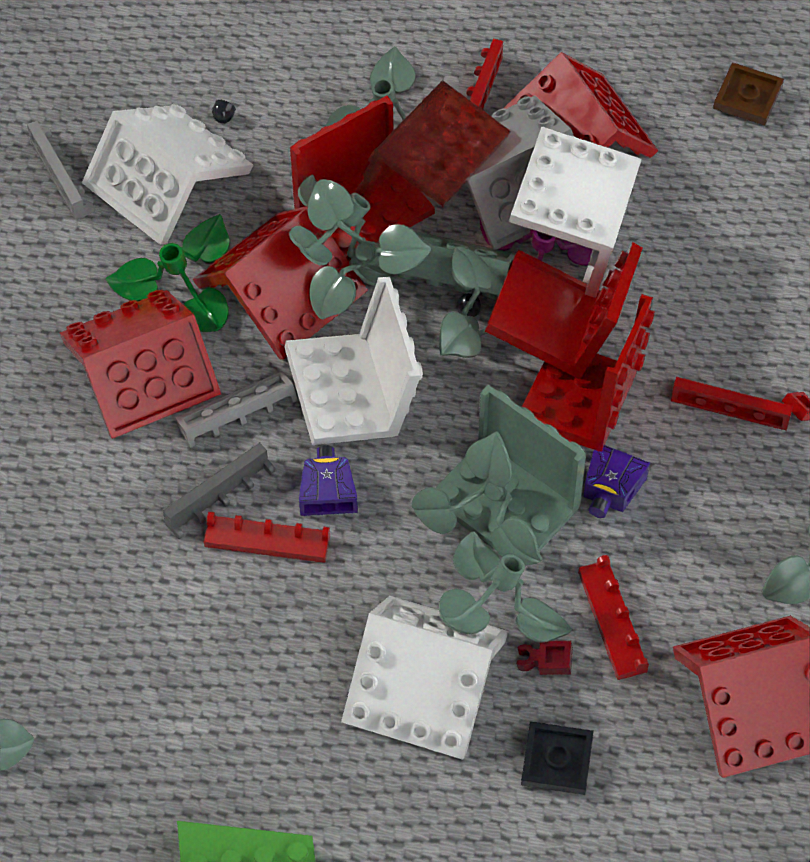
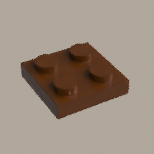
M732 62L714 101L713 109L765 126L783 87L784 79Z

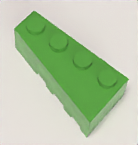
M177 821L180 862H316L313 836Z

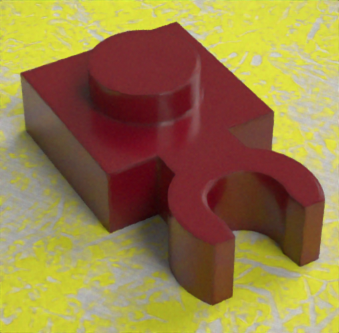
M572 641L540 642L539 649H534L527 644L518 646L519 655L529 656L526 660H517L518 670L530 671L534 667H538L540 675H571Z

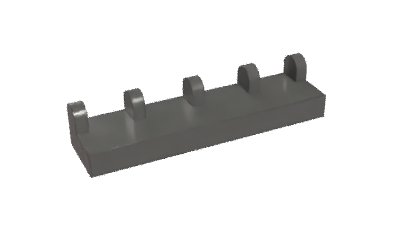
M259 442L163 510L164 521L171 532L178 539H181L184 533L180 527L195 517L202 524L206 521L202 513L206 508L218 500L224 507L229 505L230 500L226 494L242 483L248 490L253 488L254 483L250 477L263 468L270 475L276 471L275 467L268 460L267 450Z

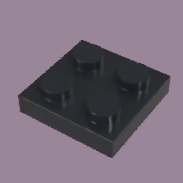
M530 721L521 786L585 795L594 730Z

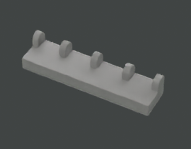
M38 121L27 124L30 141L74 219L77 220L94 213L95 207L92 203L83 205L81 195L85 193L83 186H74L69 177L74 173L70 165L63 166L58 158L62 154L60 146L52 147L48 140V138L52 137L50 129H42Z
M281 371L180 415L175 419L178 428L185 436L188 446L192 448L196 446L195 437L211 431L214 437L220 435L218 429L220 426L238 419L242 426L247 423L245 415L263 407L269 414L274 412L273 403L286 397L289 398L291 403L298 401L293 383Z

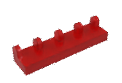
M493 39L490 48L482 49L481 56L485 58L483 66H477L474 70V74L479 76L475 87L470 86L466 91L467 96L471 97L467 108L461 107L458 115L463 117L462 127L454 126L451 133H457L467 128L470 123L480 120L503 59L504 41Z
M680 377L675 379L671 402L787 431L793 408L791 405Z
M208 512L204 547L325 563L330 541V527H323L322 530L304 528L301 523L289 526L273 524V521L270 519H266L265 522L243 520L240 515H235V518L215 516V512Z
M600 556L596 563L579 567L578 573L616 678L621 680L647 673L649 663L643 655L639 644L640 639L633 628L628 607L624 604L618 580L615 579L610 566L609 556Z

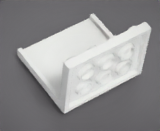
M172 104L171 106H154L152 108L138 107L136 109L112 112L82 184L162 245L168 243L196 181L247 175L250 173L253 164L245 159V155L242 152L232 149L225 144V140L221 136L208 131L204 123L188 116L186 110L181 106Z
M541 127L509 222L593 249L583 282L588 283L585 295L594 298L597 296L616 242L641 158Z
M390 277L378 278L360 334L286 341L284 348L312 445L398 436L404 418L409 413V405L412 397L416 395V387L419 380L422 379L423 371L421 363L416 361L414 341L412 337L408 336L406 329V315L404 312L401 313L399 293L396 288H393Z
M388 596L368 615L341 722L463 760L467 753L491 660L505 644L508 631L487 625L484 630L476 634L460 633L451 629L440 618L439 610Z

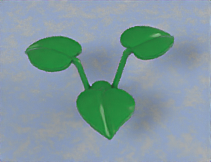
M220 214L213 216L192 229L186 235L182 247L175 243L164 245L159 252L161 261L157 263L158 269L153 261L147 258H136L128 261L115 273L107 276V283L120 297L138 302L148 298L147 295L158 290L156 280L162 278L164 269L171 275H181L191 295L194 297L186 301L184 306L194 314L200 332H216L222 329L229 315V307L225 296L214 288H207L198 295L185 273L187 267L186 258L193 262H197L200 258L205 263H213L228 252L230 238L222 216Z

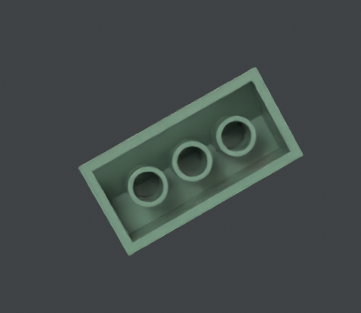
M415 231L432 250L420 264L407 272L398 274V277L408 280H415V277L426 279V283L430 285L443 286V283L454 285V290L471 292V290L463 288L455 281L450 269V259L454 248L463 247L481 257L490 270L492 278L491 287L488 290L479 289L482 292V296L492 299L498 298L516 253L499 249L494 251L490 247Z

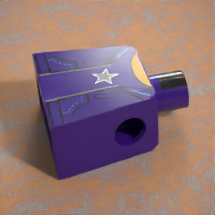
M323 445L318 447L317 458L304 461L299 493L300 516L358 513L357 492L348 459L346 457H335V449L332 446Z
M604 445L602 452L594 450L583 497L592 500L588 509L590 514L597 518H605L609 508L623 512L647 480L650 462Z

